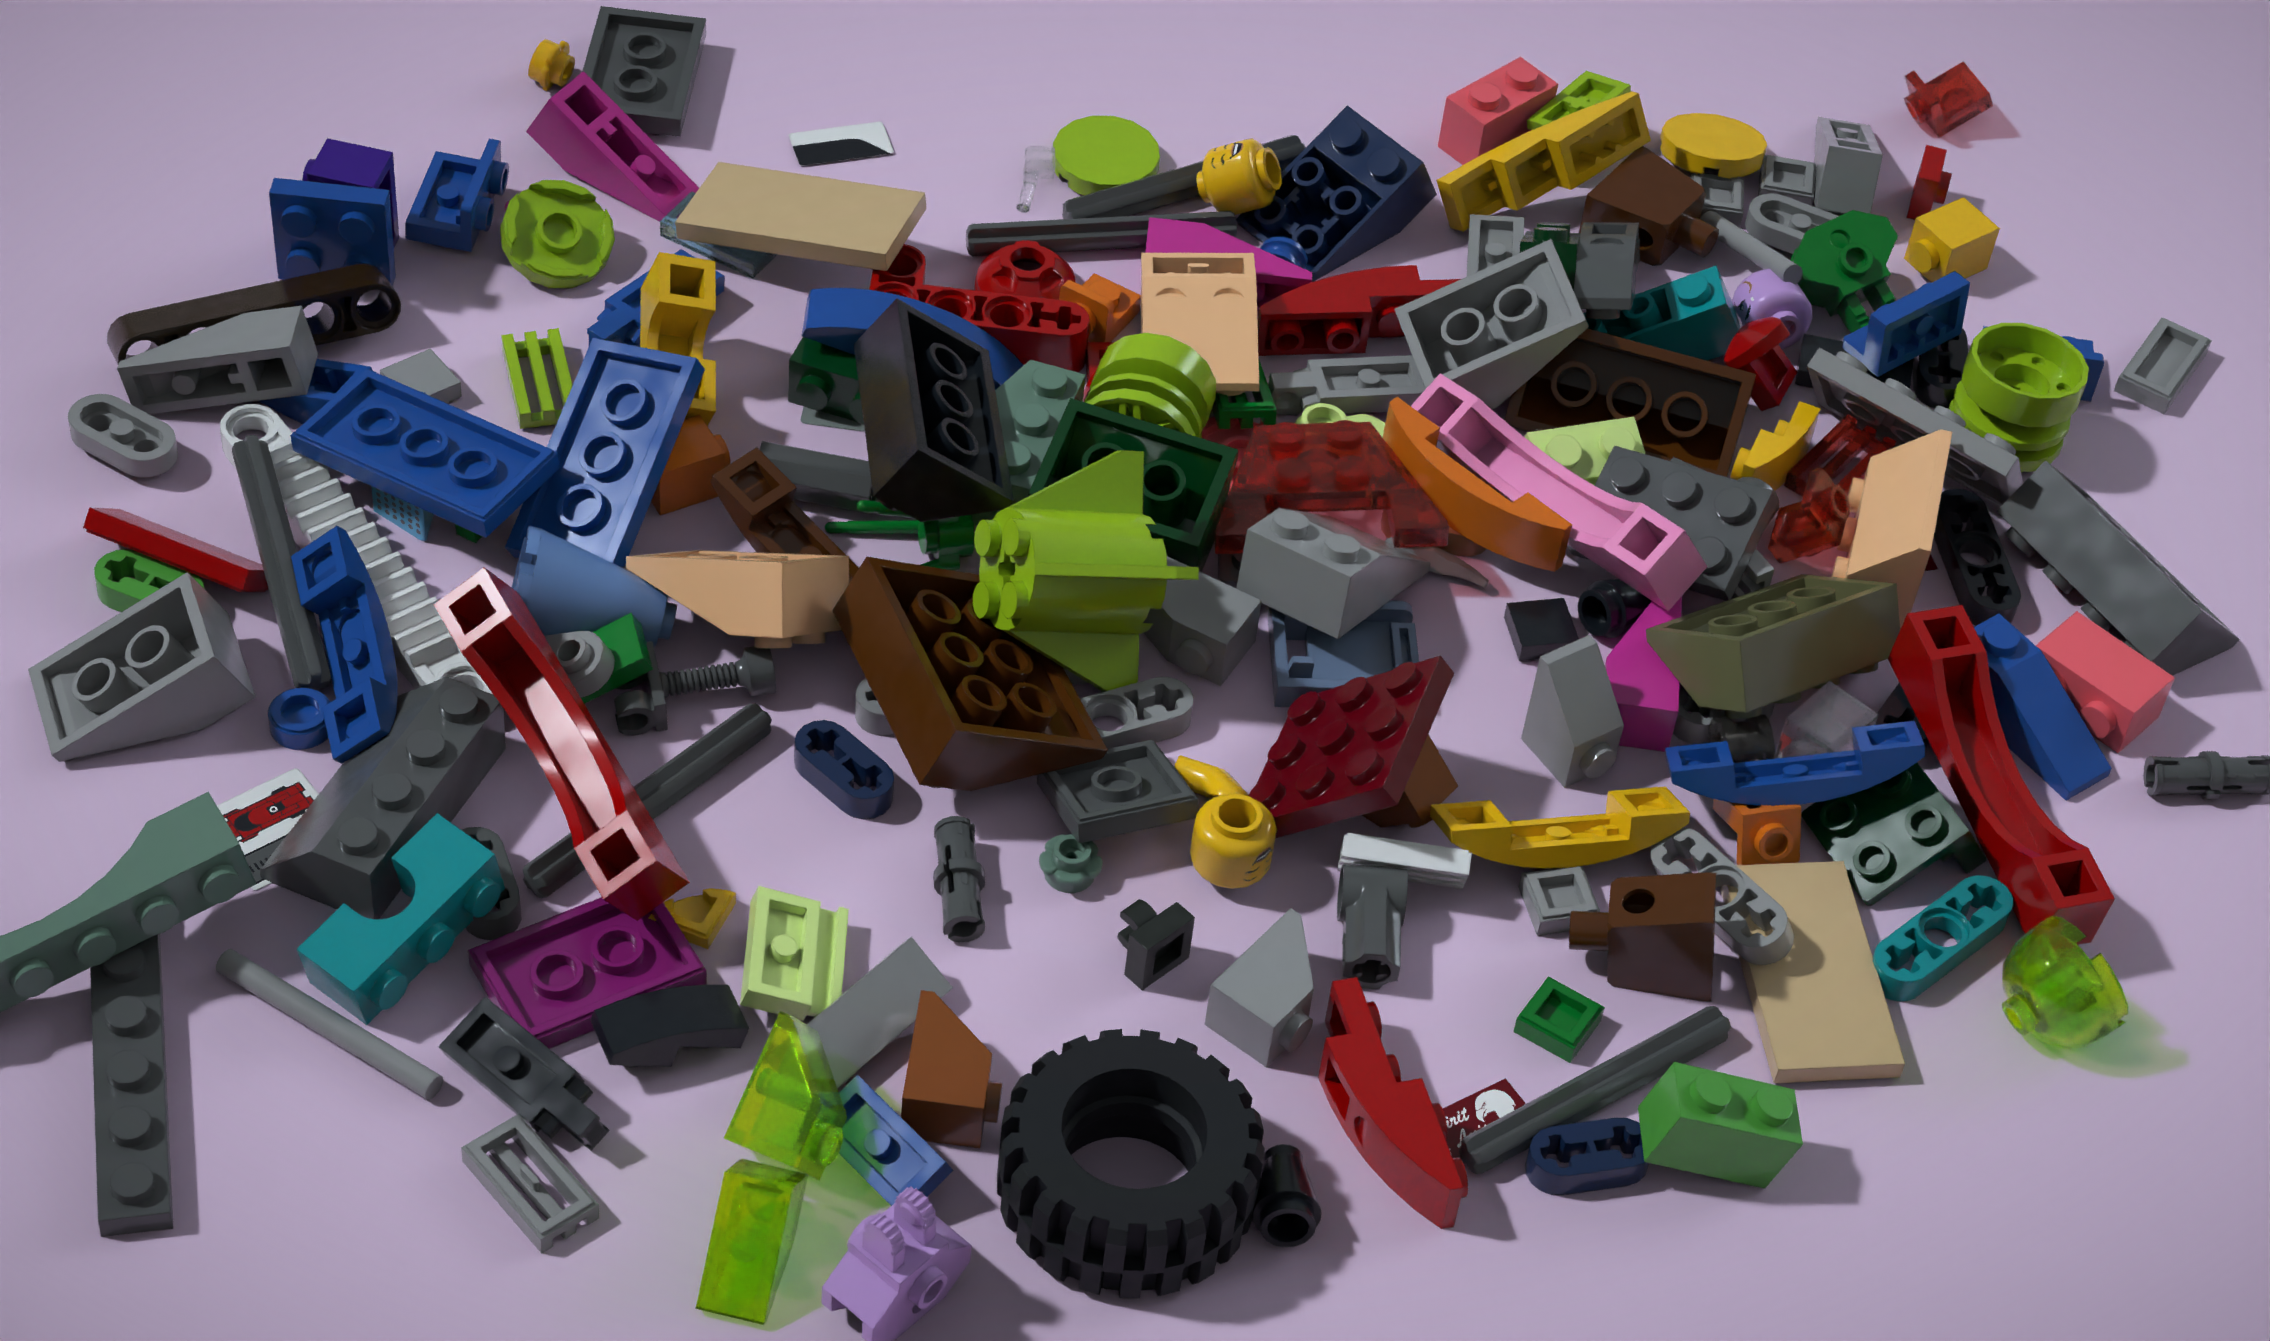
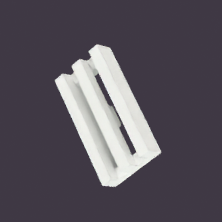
M1348 833L1347 835L1344 834L1337 870L1341 871L1342 864L1407 869L1408 881L1463 889L1464 883H1466L1469 876L1472 853H1468L1469 850Z

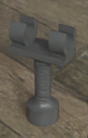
M646 642L653 670L615 689H631L645 681L648 693L634 690L617 696L614 699L617 713L615 717L620 733L635 736L646 733L653 727L656 728V732L668 730L665 698L669 694L675 696V693L681 695V692L687 694L688 691L693 693L694 690L699 692L700 689L703 692L706 691V688L710 691L712 687L716 690L718 687L720 689H723L725 686L730 688L731 685L736 687L737 684L745 687L751 697L776 693V679L770 648H756L754 646L743 648L742 658L736 661L735 665L733 662H729V665L723 663V666L717 664L716 667L711 665L710 668L705 666L704 669L698 667V670L692 668V671L690 669H686V671L682 669L680 672L676 670L673 674L669 671L666 675L665 672H660L658 669L653 642Z

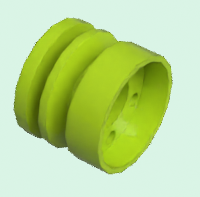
M1999 323L1984 328L1973 339L1963 367L1962 380L1956 386L1954 399L1951 401L1948 409L1959 415L1966 422L1965 428L1984 438L1987 433H1991L2007 441L2016 450L2015 456L2019 457L2021 472H2033L2045 460L2051 464L2059 456L2064 437L2070 428L2071 415L2077 410L2086 387L2089 367L2078 349L2067 339L2048 329L2026 323Z
M1152 333L1128 335L1108 346L1099 362L1090 385L1091 390L1084 402L1202 438V430L1207 424L1216 399V379L1207 361L1192 347L1170 336Z

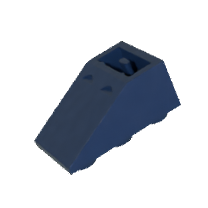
M1347 105L1281 173V187L1275 190V196L1271 204L1260 209L1241 213L1236 221L1240 227L1262 244L1265 240L1272 237H1286L1299 243L1306 252L1308 258L1306 270L1312 272V282L1400 233L1437 193L1423 161Z

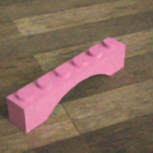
M1441 373L1411 405L1412 408L1440 427L1437 448L1511 502L1529 492L1572 524L1567 545L1665 610L1669 611L1707 568L1706 563L1684 529L1645 504L1616 497L1574 474L1522 436L1480 398Z

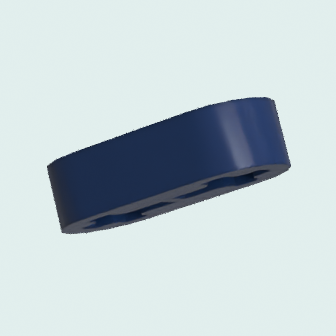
M827 720L812 721L804 725L797 732L794 741V763L796 770L805 780L840 810L853 818L863 820L874 819L887 812L893 801L894 775L892 769L884 760L836 722ZM816 749L817 752L812 753L811 750ZM833 750V751H834V757L831 756V755L828 753V751ZM854 782L860 786L859 789H854ZM874 785L876 790H872L870 787Z
M1608 1118L1542 1129L1533 1137L1525 1163L1526 1175L1532 1185L1550 1195H1569L1625 1187L1638 1183L1646 1175L1649 1163L1644 1162L1640 1123L1629 1118ZM1612 1145H1619L1624 1154H1633L1632 1158H1623L1619 1150H1610V1147ZM1556 1154L1560 1163H1569L1568 1167H1559L1555 1159H1546L1547 1155Z

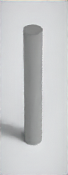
M1708 211L1701 217L1702 221L1719 229L1717 240L1760 268L1771 269L1784 282L1797 284L1801 280L1803 271L1799 265L1718 213Z

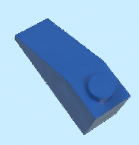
M2000 613L1975 626L1974 628L1987 651L1992 691L2008 748L2066 801L2108 777L2112 769L2042 651Z

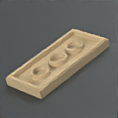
M718 162L675 221L677 238L681 240L887 271L927 208L925 192Z
M1844 861L1736 865L1784 908L1794 934L1791 950L1784 958L1775 963L1755 965L1747 962L1738 954L1773 1083L1900 1078L1905 1061L1878 972L1873 963V956ZM1730 885L1719 886L1724 905L1736 897L1738 893L1736 887ZM1750 913L1745 918L1751 935L1760 933L1766 937L1773 932L1772 929L1764 931L1752 921Z

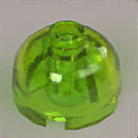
M2048 917L2031 928L2010 949L2003 963L2002 987L2007 998L2002 1003V1009L2010 1024L2022 1035L2031 1032L2043 1043L2059 1048H2082L2105 1038L2123 1026L2126 1022L2121 1020V1018L2128 1014V1003L2121 984L2103 955L2099 953L2089 959L2085 952L2076 944L2087 936L2062 917Z

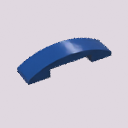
M856 288L811 289L807 297L802 336L855 355L854 343L898 298L989 350L995 390L1024 366L1008 348L986 331L951 312L925 302L892 293Z
M335 526L293 554L291 559L301 606L319 616L336 697L335 700L322 707L333 760L342 764L390 733L397 710L398 679L388 624L374 584L346 530Z
M1915 721L1852 727L1853 750L1734 763L1728 742L1721 741L1665 747V754L1671 781L1674 785L1721 801L1747 805L1774 806L1821 802L1873 787L1907 770L1924 758L1925 745Z

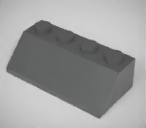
M2046 460L1997 510L2011 525L2004 533L2008 539L2028 557H2031L2036 551L2044 557L2049 564L2042 570L2043 573L2067 595L2075 588L2087 600L2080 609L2095 624L2107 632L2114 626L2127 639L2124 642L2126 645L2172 676L2231 649L2240 640L2085 490Z
M444 677L399 695L395 719L390 733L341 765L262 866L260 877L334 909H338L345 903L361 916L369 919H380L402 889L391 857L437 813L449 822H452L505 751L504 709L493 694L449 677Z

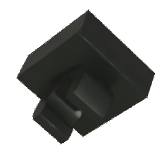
M1139 899L1120 912V917L1129 924L1117 936L1121 944L1127 949L1124 975L1138 988L1144 990L1189 958L1195 917L1178 902L1157 915L1147 902Z

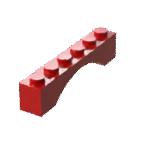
M483 567L433 604L460 652L502 705L540 764L565 814L572 835L574 850L603 900L638 921L690 882L520 594Z
M1963 605L1907 613L1889 654L1888 661L1998 881L2003 883L2011 892L2013 897L2012 909L2034 953L2091 943L2115 898L2089 848L2072 840L2052 823L2036 803L2023 781L2008 748L1998 717L1990 681L1987 651Z

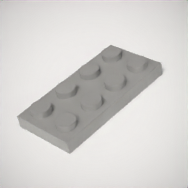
M1819 347L1808 363L1807 368L1818 404L1894 447L1940 429L1953 432L1945 475L2000 506L2023 484L2019 457L2015 456V448L2004 439L1991 433H1987L1984 438L1965 428L1966 422L1953 411L1943 406H1936L1934 410L1916 401V394L1899 381L1888 378L1883 383L1867 374V367L1848 353L1839 351L1834 356Z

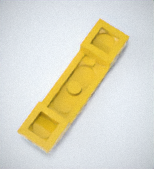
M1665 786L1608 791L1605 814L1508 821L1491 800L1432 804L1430 817L1451 843L1464 850H1469V853L1484 859L1529 868H1569L1610 861L1652 846L1688 825L1690 811Z

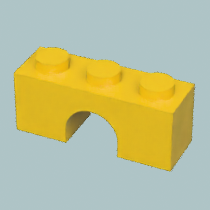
M659 252L641 286L640 347L694 357L699 360L705 371L685 419L700 415L708 426L716 412V361L703 359V347L709 322L716 311V261Z

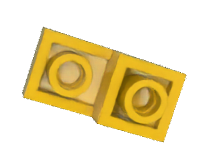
M1799 401L1790 422L1780 419L1774 433L1761 429L1751 450L1743 447L1739 450L1730 478L1735 480L1742 477L1758 478L1769 484L1776 491L1794 474L1806 456L1821 408Z

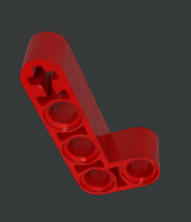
M906 244L903 245L887 271L873 269L869 290L912 298L951 312L993 336L1008 348L1023 365L1031 359L1078 373L1084 368L1090 319L1087 311L1077 303L1056 299L925 285V256L917 248Z

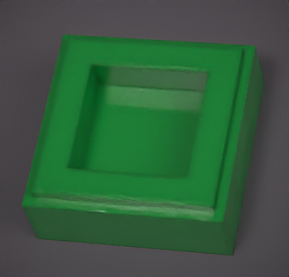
M1548 976L1517 1017L1513 1032L1571 1063L1601 1022L1605 1007Z

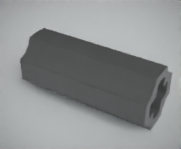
M766 441L761 443L760 451L797 487L794 500L861 512L857 509V503L860 500L875 501L876 499L873 497L869 461Z

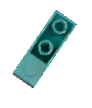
M1717 265L1635 294L1631 310L1620 311V318L1590 319L1586 318V312L1583 313L1589 326L1588 329L1706 361L1725 355L1733 337L1740 329L1735 307Z

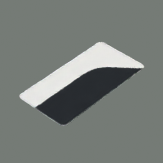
M882 122L789 134L798 163L801 166L887 155L894 152Z

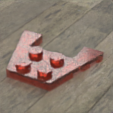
M1340 420L1334 423L1295 424L1282 422L1275 425H1255L1215 529V554L1243 553L1247 529L1265 518L1267 513H1272L1278 508L1302 512L1386 510L1394 548L1447 546L1449 534L1448 521L1372 423Z

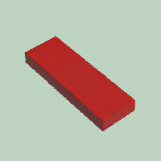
M89 507L83 528L87 529L86 532L239 592H266V590H269L263 567L260 563L121 509Z

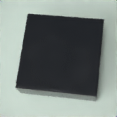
M1564 598L1512 602L1506 605L1504 619L1519 661L1540 659V656L1579 640Z

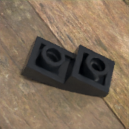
M729 985L681 986L643 993L594 1010L590 1019L609 1065H624L627 1067H672L680 1046L699 1049L710 1047L741 1048L749 1030V1026Z

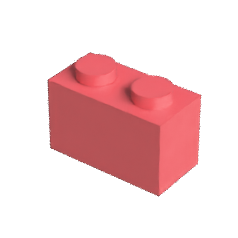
M1522 57L1513 60L1446 97L1438 147L1464 165L1476 157L1531 131L1527 129V119L1556 96L1558 83Z
M2078 611L2036 645L2044 654L2092 736L2117 753L2159 718L2175 679L2174 676Z

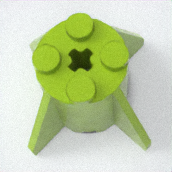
M1115 451L997 512L992 520H981L976 527L974 535L975 549L980 556V582L976 585L973 592V608L976 616L980 619H990L994 627L1003 630L1102 692L1138 683L1139 634L1147 632L1154 624L1143 622L1147 618L1150 609H1161L1165 599L1167 580L1199 579V567L1167 566V554L1163 539L1152 538L1150 530L1146 526L1156 524L1151 517L1143 514L1144 451Z

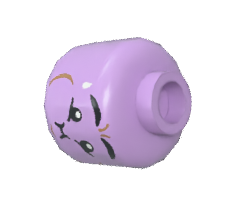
M1771 269L1754 272L1745 278L1733 295L1732 303L1735 307L1740 327L1748 322L1766 317H1775L1784 323L1790 335L1779 344L1781 349L1788 348L1798 342L1810 327L1813 318L1812 306L1800 286L1791 282H1784Z

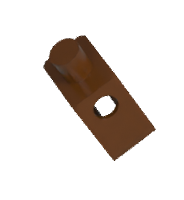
M1642 146L1630 154L1587 194L1579 233H1581L1583 222L1639 223L1640 261L1652 266L1662 265L1680 246L1702 258L1706 257L1717 241L1719 229L1700 219L1706 196L1703 186L1648 148Z
M1687 873L1615 879L1611 882L1609 913L1571 911L1569 949L1607 951V982L1613 987L1711 1002L1716 873Z

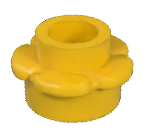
M544 39L536 48L529 64L528 76L530 79L539 82L543 90H550L554 84L562 87L570 79L575 66V58L568 55L570 52L569 44L565 41L557 44Z

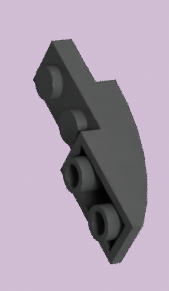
M1583 222L1578 245L1574 293L1581 309H1586V318L1617 319L1620 318V311L1631 310L1635 298L1636 271L1640 262L1639 223Z

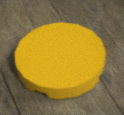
M1690 113L1677 115L1665 122L1660 136L1661 152L1675 166L1695 174H1704L1705 167L1719 169L1718 176L1729 179L1745 177L1760 170L1767 149L1764 135L1754 127L1739 120L1716 114Z

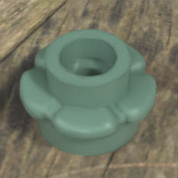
M1063 834L1051 838L1045 844L1046 851L1042 852L1039 857V865L1048 884L1064 893H1077L1087 889L1093 883L1094 878L1101 872L1103 864L1102 858L1097 856L1098 847L1093 841L1078 843L1072 834Z

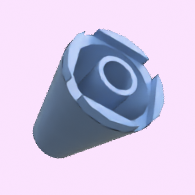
M528 526L527 537H524L512 588L520 594L544 636L576 631L594 632L632 613L642 624L646 642L652 641L654 648L658 638L669 640L675 621L677 604L667 602L668 595L634 573L541 528Z

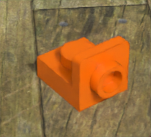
M1095 273L1083 285L1067 280L1060 288L1059 300L1077 303L1089 314V342H1112L1140 312L1141 295Z
M1713 799V810L1737 833V865L1799 862L1802 808L1800 805L1760 806Z

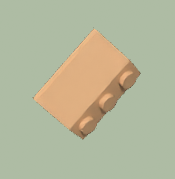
M1943 429L1870 457L1864 479L1853 477L1846 501L1845 511L1855 513L1854 518L1848 516L1844 518L1837 550L1847 552L1846 558L1837 556L1831 577L1897 583L1900 629L1907 613H1911L1932 549L1953 433Z

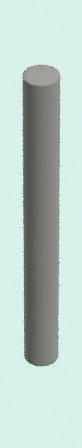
M233 949L226 950L218 959L216 964V971L427 1100L432 1099L441 1089L443 1076Z

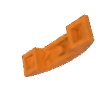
M1399 397L1389 402L1381 443L1383 450L1400 481L1429 512L1462 536L1496 554L1519 563L1553 572L1562 567L1572 528L1570 522L1529 492L1514 502L1509 501L1436 447L1440 427Z

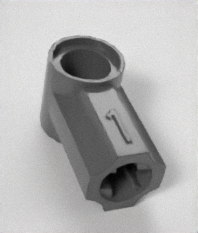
M1342 864L1338 886L1337 920L1343 922V976L1347 978L1358 977L1361 988L1380 989L1384 984L1398 981L1401 967V927L1404 923L1408 892L1407 869Z

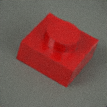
M1926 145L1906 218L1915 220L1917 217L1930 212L1933 202L1944 204L1952 173L1942 171L1947 152L1946 149Z

